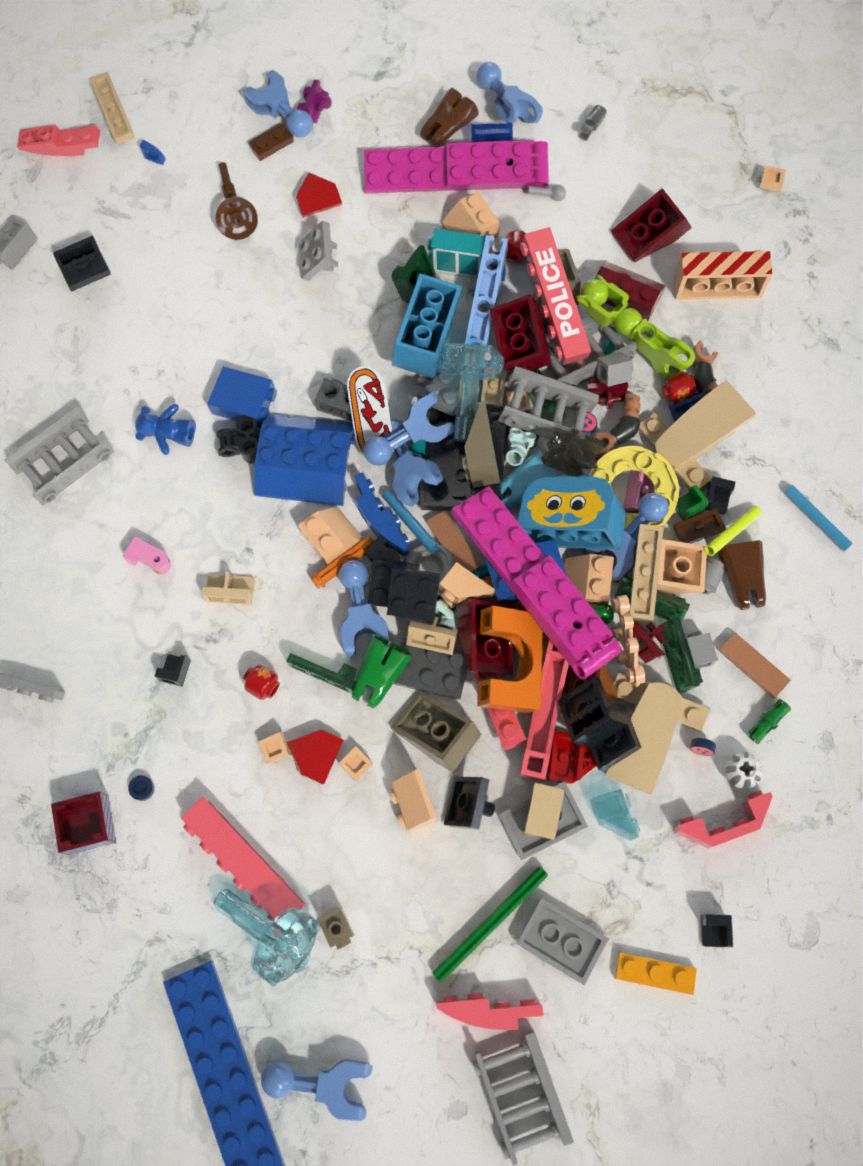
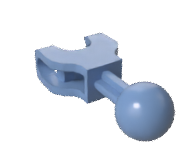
M485 62L481 64L476 72V80L480 87L486 90L493 89L497 94L494 101L497 105V115L506 123H515L518 117L527 123H538L543 113L542 106L528 93L521 91L517 86L505 85L501 80V69L496 63ZM530 107L533 108L534 116L528 111Z
M271 70L266 74L269 85L267 88L256 90L249 86L242 91L246 104L256 114L271 115L274 118L282 115L287 120V128L293 136L302 138L311 132L313 127L311 116L304 110L294 111L290 107L284 78L275 70Z
M430 393L411 405L407 420L401 423L402 429L387 438L380 436L370 438L364 446L366 460L376 466L384 465L391 459L393 450L409 440L412 443L419 440L439 442L453 433L456 429L453 423H445L436 427L432 426L427 420V410L438 400L436 393Z
M390 419L393 434L403 428L401 425L402 421ZM388 432L384 434L385 438L390 436ZM404 443L394 449L399 459L392 464L395 469L392 487L398 499L403 504L412 507L420 499L417 488L421 479L428 484L437 486L443 481V476L435 462L423 459L421 454L410 451L407 444Z
M653 492L644 495L640 499L638 504L639 514L624 529L621 549L586 548L584 555H600L605 550L614 552L617 557V564L612 571V580L616 583L622 581L635 565L636 538L638 537L639 525H648L650 522H659L664 519L669 510L666 498L659 493Z
M357 560L345 562L339 570V580L350 591L352 607L347 608L348 618L341 626L340 635L344 652L349 657L356 654V640L364 633L379 635L389 641L390 639L386 621L372 611L371 604H366L363 586L368 580L366 566Z
M344 1059L330 1070H320L319 1076L296 1074L290 1065L278 1061L271 1063L265 1068L261 1084L264 1092L272 1098H283L292 1090L315 1093V1101L324 1103L336 1119L362 1121L366 1118V1109L362 1104L352 1102L345 1095V1085L351 1079L369 1077L373 1066L367 1062Z

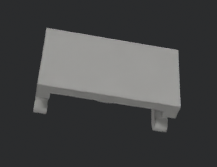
M11 217L0 230V263L4 262L12 270L38 239L26 223Z

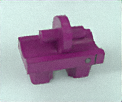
M319 79L314 80L311 87L304 88L303 97L306 102L298 103L297 110H304L311 116L313 123L318 122L323 109H329L332 105L329 93L321 88Z

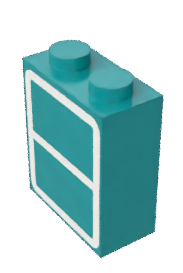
M435 229L433 237H429L428 240L429 259L435 272L472 277V274H479L486 236Z

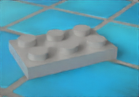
M565 781L554 786L564 790L554 840L523 835L531 798L499 814L520 860L588 827Z
M541 898L516 944L585 986L609 938Z

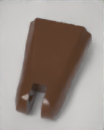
M451 87L433 114L423 125L420 136L426 141L432 137L431 144L439 147L479 115L475 102L465 96L462 98V94Z
M756 540L725 545L717 553L720 561L724 564L723 569L737 607L740 610L749 609V590H751L755 607H764L766 604L762 541Z

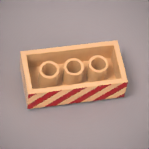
M735 250L731 252L710 251L698 253L690 251L681 253L674 275L676 300L762 298L773 275L770 251L754 250L740 252Z

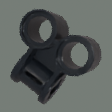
M250 416L241 417L237 421V428H224L216 432L220 446L218 449L219 456L232 457L242 455L245 462L255 463L258 447L257 440L260 437V432L254 418ZM252 428L251 431L244 432L245 429ZM249 448H255L252 452H246Z

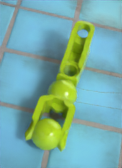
M596 275V279H591L583 285L581 295L576 296V301L587 308V313L600 326H612L614 323L615 329L619 334L630 336L628 340H632L637 344V349L651 361L655 371L664 379L674 375L669 371L670 366L675 368L677 373L685 372V369L693 364L695 360L694 351L682 340L669 337L654 324L646 322L647 319L642 321V316L637 310L627 308L629 296L613 283H607L600 275ZM608 298L617 306L613 308L612 312H608L601 307ZM641 334L647 335L648 339L644 338ZM684 354L688 360L682 361L677 355Z

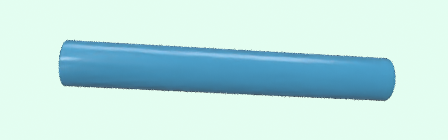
M794 485L784 492L843 551H846L853 544Z
M386 490L382 498L430 553L435 552L439 545L391 490Z

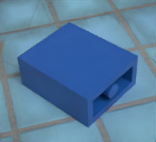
M223 366L207 405L213 415L238 421L244 416H250L254 418L257 426L261 428L263 421L269 416V406L271 402L275 401L277 390L271 379Z

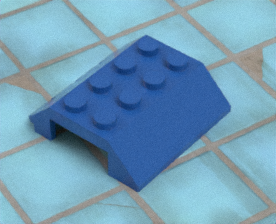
M281 414L267 416L261 426L254 463V495L343 506L347 487L345 475L350 445L354 444L355 437L352 422L336 421L332 423V420L318 418L312 421L309 417L293 416L289 418V415Z

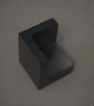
M713 476L707 488L706 499L709 503L705 510L710 511L717 508L718 513L726 514L729 498L734 491L736 481Z
M168 654L163 669L157 667L154 677L160 682L183 687L191 660L184 654H181L180 657Z
M701 915L703 947H733L732 915Z

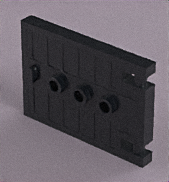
M431 407L429 423L432 426H441L443 424H440V421H446V423H453L456 429L439 442H427L425 460L433 461L438 465L443 481L436 486L428 484L422 479L419 501L421 510L452 511L454 507L488 486L501 500L508 425L502 422L492 424V421H498L504 407H500V412H493L492 407H486L500 483L473 488L471 480H466L462 456H466L465 444L477 411L465 407L454 416H451Z

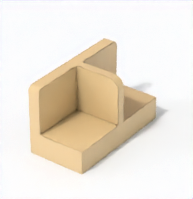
M226 571L225 575L210 574L207 587L202 586L201 596L206 602L252 605L255 580L253 577L233 576L230 571Z
M435 616L433 625L410 621L406 645L453 655L458 635L456 630L437 627L439 617Z
M538 783L534 784L523 835L555 839L564 796L563 789Z

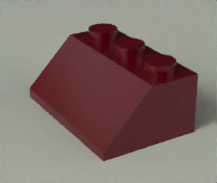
M608 261L601 265L596 274L602 276L607 283H613L627 293L629 296L627 308L637 310L642 319H647V321H649L666 287L664 284ZM609 298L605 302V304L614 308L617 307Z
M532 294L490 308L502 370L513 371L515 366L533 371L552 364L540 306Z

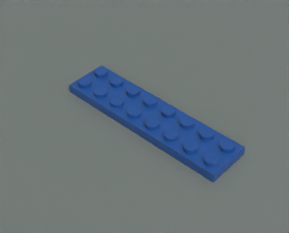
M209 961L164 981L163 984L225 1166H285L214 962Z

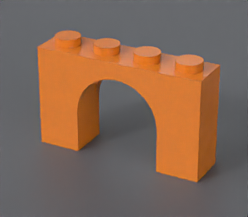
M491 606L481 610L480 634L502 637L509 640L519 653L521 665L518 676L512 682L497 679H487L478 682V707L524 713L541 710L543 700L541 694L543 630L529 612L498 606Z

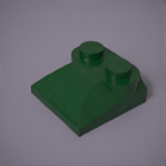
M419 245L405 265H398L392 272V281L401 299L408 304L419 274L421 273L433 278L436 276L424 245Z

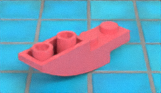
M56 125L23 129L19 132L17 148L26 152L49 156H82L85 149L98 148L101 130L97 125L60 130Z
M473 672L477 686L478 682L487 679L502 680L500 674ZM486 708L503 751L526 743L525 735L515 711Z
M483 993L467 994L468 999L457 1000V995L442 996V1002L436 1003L437 1009L449 1017L486 1029L518 1030L517 1018L543 1016L542 1004H536V999L520 1000L521 1005L510 1006V1001L494 1003L495 1008H490L488 997L483 998Z

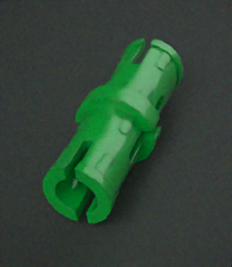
M779 699L767 713H763L760 716L761 719L746 733L753 742L755 741L756 744H759L771 730H775L778 727L777 724L791 711V707L785 701L783 702L782 699Z

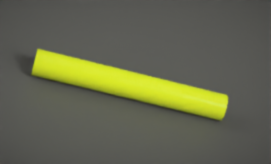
M758 506L750 508L705 547L706 554L709 556L715 555L762 514L761 509Z

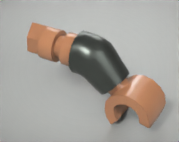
M700 340L693 349L695 360L692 366L695 368L694 381L696 389L701 395L704 394L706 396L719 386L714 378L712 363L716 359L718 352H713L711 356L704 355L701 352L703 343Z
M626 394L624 412L622 417L619 418V423L610 430V434L606 432L595 434L599 445H608L606 448L597 451L596 456L598 460L608 452L616 449V444L621 445L637 434L640 426V420L638 419L641 405L639 403V396Z

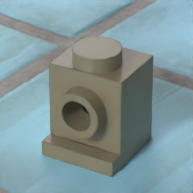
M338 907L317 918L330 948L336 946L337 950L351 943L350 938L355 936L342 907ZM335 924L341 927V931L337 935L332 933V927Z

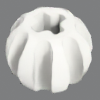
M741 752L732 755V760H727L725 768L730 773L725 775L728 781L734 779L735 787L742 789L744 784L749 789L756 786L755 780L760 781L763 773L759 772L757 768L762 767L759 760L753 761V754L745 752L743 757ZM742 767L743 770H747L748 773L745 774L744 771H740L739 768Z

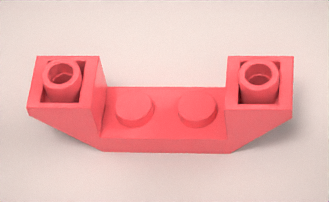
M761 790L747 795L749 800L743 802L742 805L750 822H748L747 818L732 823L734 826L732 829L725 831L724 826L709 831L710 837L702 818L694 820L693 816L679 820L680 825L673 829L676 834L706 848H711L759 830L773 796L771 792L763 794Z

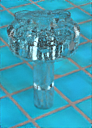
M445 343L442 344V349L439 352L438 371L444 375L459 378L453 440L466 443L477 412L479 381L500 378L504 370V357L498 350L494 349V346L487 344Z
M227 888L223 889L216 896L213 907L258 940L252 953L251 967L264 981L271 986H275L279 982L290 978L294 973L300 972L306 966L316 940V935L320 929V922L297 907L288 908L273 920H270Z

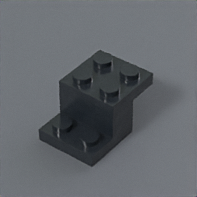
M93 235L53 253L71 292L111 275V271Z
M374 557L368 604L387 607V615L434 622L441 573L420 571V564Z
M593 676L558 700L572 743L591 749L598 770L606 771L642 748L626 705L607 698L600 678Z

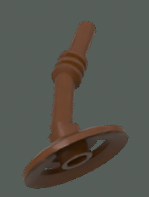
M221 162L218 166L223 182L222 189L225 200L217 208L215 215L216 224L224 236L233 240H242L249 237L255 231L258 224L257 211L247 199L236 197L237 194L234 184L231 183L227 164ZM247 208H249L252 213V222L249 221V214L246 210ZM243 211H244V213H245V215H246V219H243V216H242V212H243ZM221 213L224 214V222L227 225L225 228L221 222ZM227 215L230 216V223L227 220ZM245 226L247 229L242 233H232L233 228Z

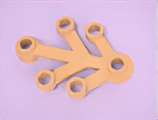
M620 595L611 600L613 613H618L621 624L619 628H612L611 632L614 634L612 637L620 642L624 648L616 658L618 665L625 664L627 668V681L632 683L634 687H638L640 684L645 683V672L642 664H638L639 645L637 638H633V618L629 614V599L627 595Z

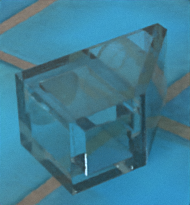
M621 789L590 800L600 826L630 841L639 837L637 834L640 832L639 824L635 817H631L629 808H631L629 797L627 794H623Z

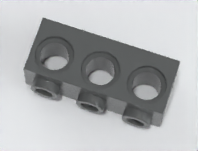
M324 378L314 400L316 409L353 422L350 404H348L347 385L337 379L330 380ZM329 394H336L334 397H327Z

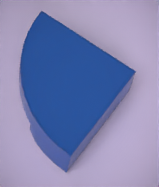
M142 140L140 148L145 159L163 165L166 160L163 153L153 144Z

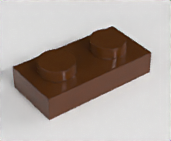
M281 123L249 141L248 144L258 160L262 161L293 143L294 139L285 125Z
M717 508L673 525L679 542L689 544L726 530Z

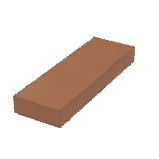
M446 510L426 520L438 543L451 552L455 563H459L470 572L474 569L478 570V567L481 566Z
M736 632L718 650L773 699L791 681Z

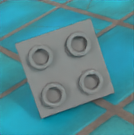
M322 220L299 242L302 279L309 281L320 270L334 271V267H338V262L332 259V249H337V244L331 241L330 223Z

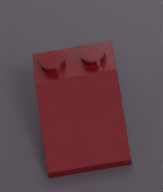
M662 188L612 229L611 232L632 260L637 262L674 243L692 227Z
M469 599L457 604V630L469 671L513 675V644L502 637L480 634L481 610L491 606L512 609V604Z

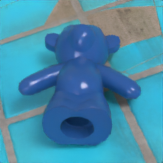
M178 404L170 405L159 417L151 413L149 407L143 406L141 413L135 421V429L137 431L135 436L139 441L145 437L155 436L161 452L164 455H168L170 449L166 438L183 446L190 447L194 440L196 422L192 419H170L178 411Z

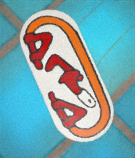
M360 366L349 375L347 391L357 449L361 457L366 460L364 456L366 442L372 437H384L386 432L390 433V436L393 433L384 380L374 368Z

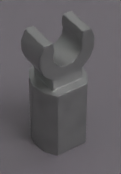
M595 105L580 129L583 132L579 138L587 141L592 131L597 130L606 117L607 110L603 106Z

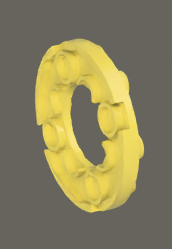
M640 446L620 447L602 456L593 466L589 476L600 477L609 484L617 475L625 471H638L648 476L653 483L655 493L663 495L669 505L668 513L664 519L659 522H650L648 525L661 527L665 525L672 516L679 498L678 480L669 462L657 452L654 453ZM626 513L624 529L629 526L639 513Z

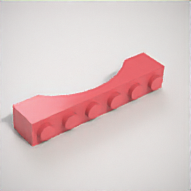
M550 639L548 640L542 668L541 694L543 700L541 710L534 711L532 714L519 777L543 782L546 777L559 710L558 700L562 696L569 666L567 660Z

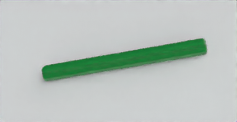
M537 867L433 971V976L440 983L443 982L548 877L547 872L542 867Z

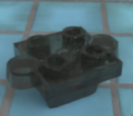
M572 429L564 437L556 436L548 441L546 444L548 451L541 457V460L546 466L562 471L572 477H580V475H584L582 468L598 469L597 461L600 459L598 454L605 446L601 440Z

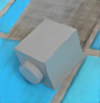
M622 352L597 358V379L607 387L632 381L633 362Z
M701 631L691 633L682 643L690 671L713 666L718 661L710 633L702 634Z

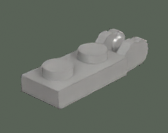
M0 673V688L10 691L17 689V693L31 696L32 692L39 694L38 699L51 703L53 699L63 700L65 693L62 690Z

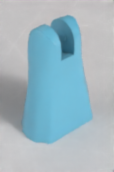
M537 450L516 470L503 479L501 497L510 491L513 493L502 501L509 511L521 505L523 494L532 482L542 477L558 476L541 451Z

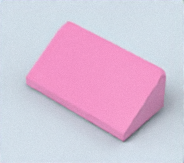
M630 471L623 503L626 511L639 513L638 504L640 499L648 493L655 492L653 483L648 476L638 471Z

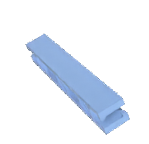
M486 235L459 369V376L468 380L469 375H466L468 363L478 364V371H473L472 375L475 376V381L477 382L482 381L486 360L484 355L488 350L493 325L490 308L497 305L508 249V239L502 238L499 245L500 254H489L495 237ZM494 264L497 266V268L495 270H489L487 269V266ZM487 306L489 310L487 312H480L478 308ZM477 347L481 349V352L474 355L470 353V350Z

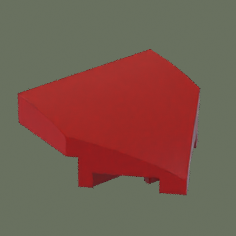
M308 173L296 195L303 217L342 205L336 184L312 173Z
M318 730L288 741L287 744L294 758L296 770L299 771L300 775L324 785L344 739L324 730Z
M554 731L547 781L559 783L565 781L566 784H573L582 779L594 767H597L590 748L572 743L568 733Z

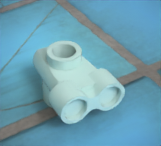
M516 427L510 428L508 435L510 446L506 454V460L510 465L519 466L525 461L529 448L534 446L536 435L532 432H523Z
M440 599L437 602L435 616L439 617L437 627L456 630L458 634L457 611H452Z

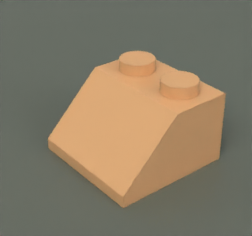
M479 191L460 199L442 221L445 230L483 236L488 235L495 237V239L499 237V221Z
M338 507L317 511L298 525L301 535L326 566L364 539Z
M662 539L657 593L670 595L703 593L707 558L706 546Z
M587 554L565 558L564 567L567 576L586 601L593 604L597 603L598 605L609 603L614 557Z
M457 562L439 584L440 598L450 609L455 608L457 610V604L469 599L494 602L495 589Z
M419 769L391 782L394 789L389 790L393 803H399L401 813L397 815L402 828L407 827L408 831L411 832L437 822Z

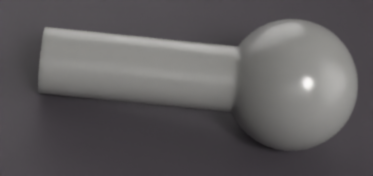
M528 185L527 194L551 197L554 201H562L566 197V190L562 185H554L552 188Z

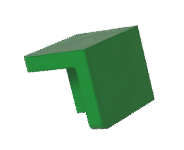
M695 484L691 487L689 493L678 499L675 510L682 520H686L703 513L709 501Z

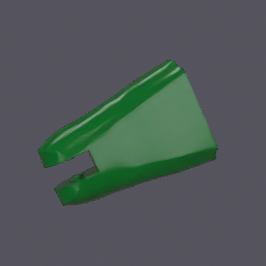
M372 634L358 676L353 685L352 698L359 701L365 692L366 685L375 690L371 694L367 706L373 709L377 707L406 668L413 654L379 635Z

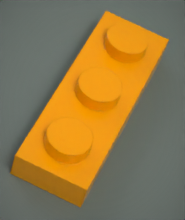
M618 952L615 979L694 995L697 968Z

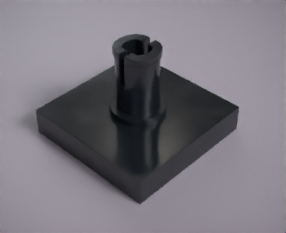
M454 776L444 825L454 828L479 830L482 815L491 817L495 811V804L485 801L490 779Z

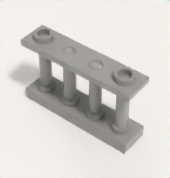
M610 306L607 307V308H604V309L607 310L608 312H612V309H611ZM591 316L581 320L590 348L597 358L607 356L592 336L599 331H604L617 349L608 355L622 352L631 360L635 357L637 348L635 342L625 346L610 325L602 327ZM549 336L546 337L552 361L550 365L560 378L557 381L576 387L597 376V360L588 365L584 360L576 361L574 363L579 369L567 374L554 355V346H556L554 339H551Z
M515 366L507 384L515 388L510 407L505 405L498 421L508 426L563 443L571 448L583 450L591 435L582 432L586 412H592L598 403L599 395ZM523 391L536 395L531 414L519 410ZM544 398L557 403L552 422L540 418ZM565 406L578 410L574 429L561 425Z
M78 406L4 460L17 475L24 472L38 489L32 495L42 506L52 502L59 493L100 462L106 461L115 452L106 439L99 443L85 427V424L89 421ZM76 431L92 448L83 457L67 440ZM57 445H60L74 461L64 471L49 454V451ZM40 458L56 475L46 485L31 468V464Z
M534 1030L524 1033L526 1040L521 1042L522 1045L486 1059H482L480 1051L475 1052L476 1059L472 1061L477 1077L481 1075L483 1077L504 1141L500 1143L505 1160L510 1158L513 1166L518 1164L515 1153L552 1138L556 1140L561 1138L564 1146L574 1142ZM525 1055L527 1058L532 1056L535 1067L531 1068V1072L495 1086L491 1085L486 1070ZM532 1083H536V1085L541 1083L545 1093L540 1096L541 1099L501 1114L496 1097ZM543 1110L546 1112L551 1111L555 1122L550 1123V1127L510 1141L505 1125Z

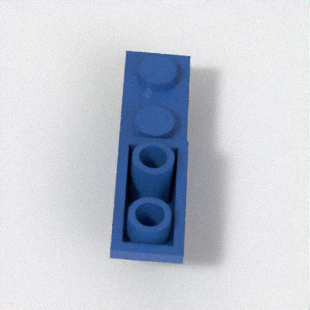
M363 473L355 475L356 485L361 494L360 497L355 499V502L363 520L377 537L381 535L387 540L389 548L396 550L405 557L408 554L407 547L410 546V543L405 533L401 535L398 528L401 526L397 514L392 515L389 508L384 510L380 499L374 498L372 492L375 489L370 478L366 480Z

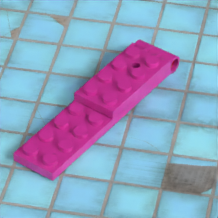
M534 140L446 143V147L365 149V193L527 188L528 185L548 187V143L545 141L534 142Z
M489 486L452 509L451 514L571 665L579 678L586 679L621 653L620 644L612 637L614 634L551 556L547 558L544 556Z

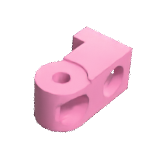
M136 537L132 539L123 554V558L128 563L136 566L137 562L140 561L150 566L156 574H164L171 567L170 559L162 550Z

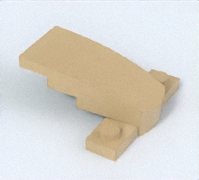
M725 380L694 404L669 428L654 413L640 423L638 431L654 449V453L657 452L669 462L676 476L689 491L695 484L701 490L709 484L712 478L696 459L712 451L717 444L733 435L736 429L754 418L756 412L734 387Z
M618 671L614 681L618 690L617 698L635 704L630 718L642 748L607 769L605 776L652 795L671 743L676 722L702 731L710 707L682 697L675 688L668 684L648 681V683L645 682L638 687H634L632 683L627 681L626 674Z

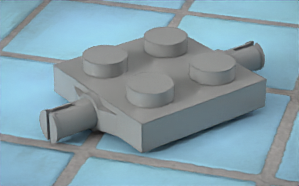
M443 370L433 380L420 376L416 381L418 386L424 387L417 393L418 400L435 392L438 400L431 407L454 416L465 407L475 411L478 410L480 402L473 400V397L480 392L479 384L446 370Z

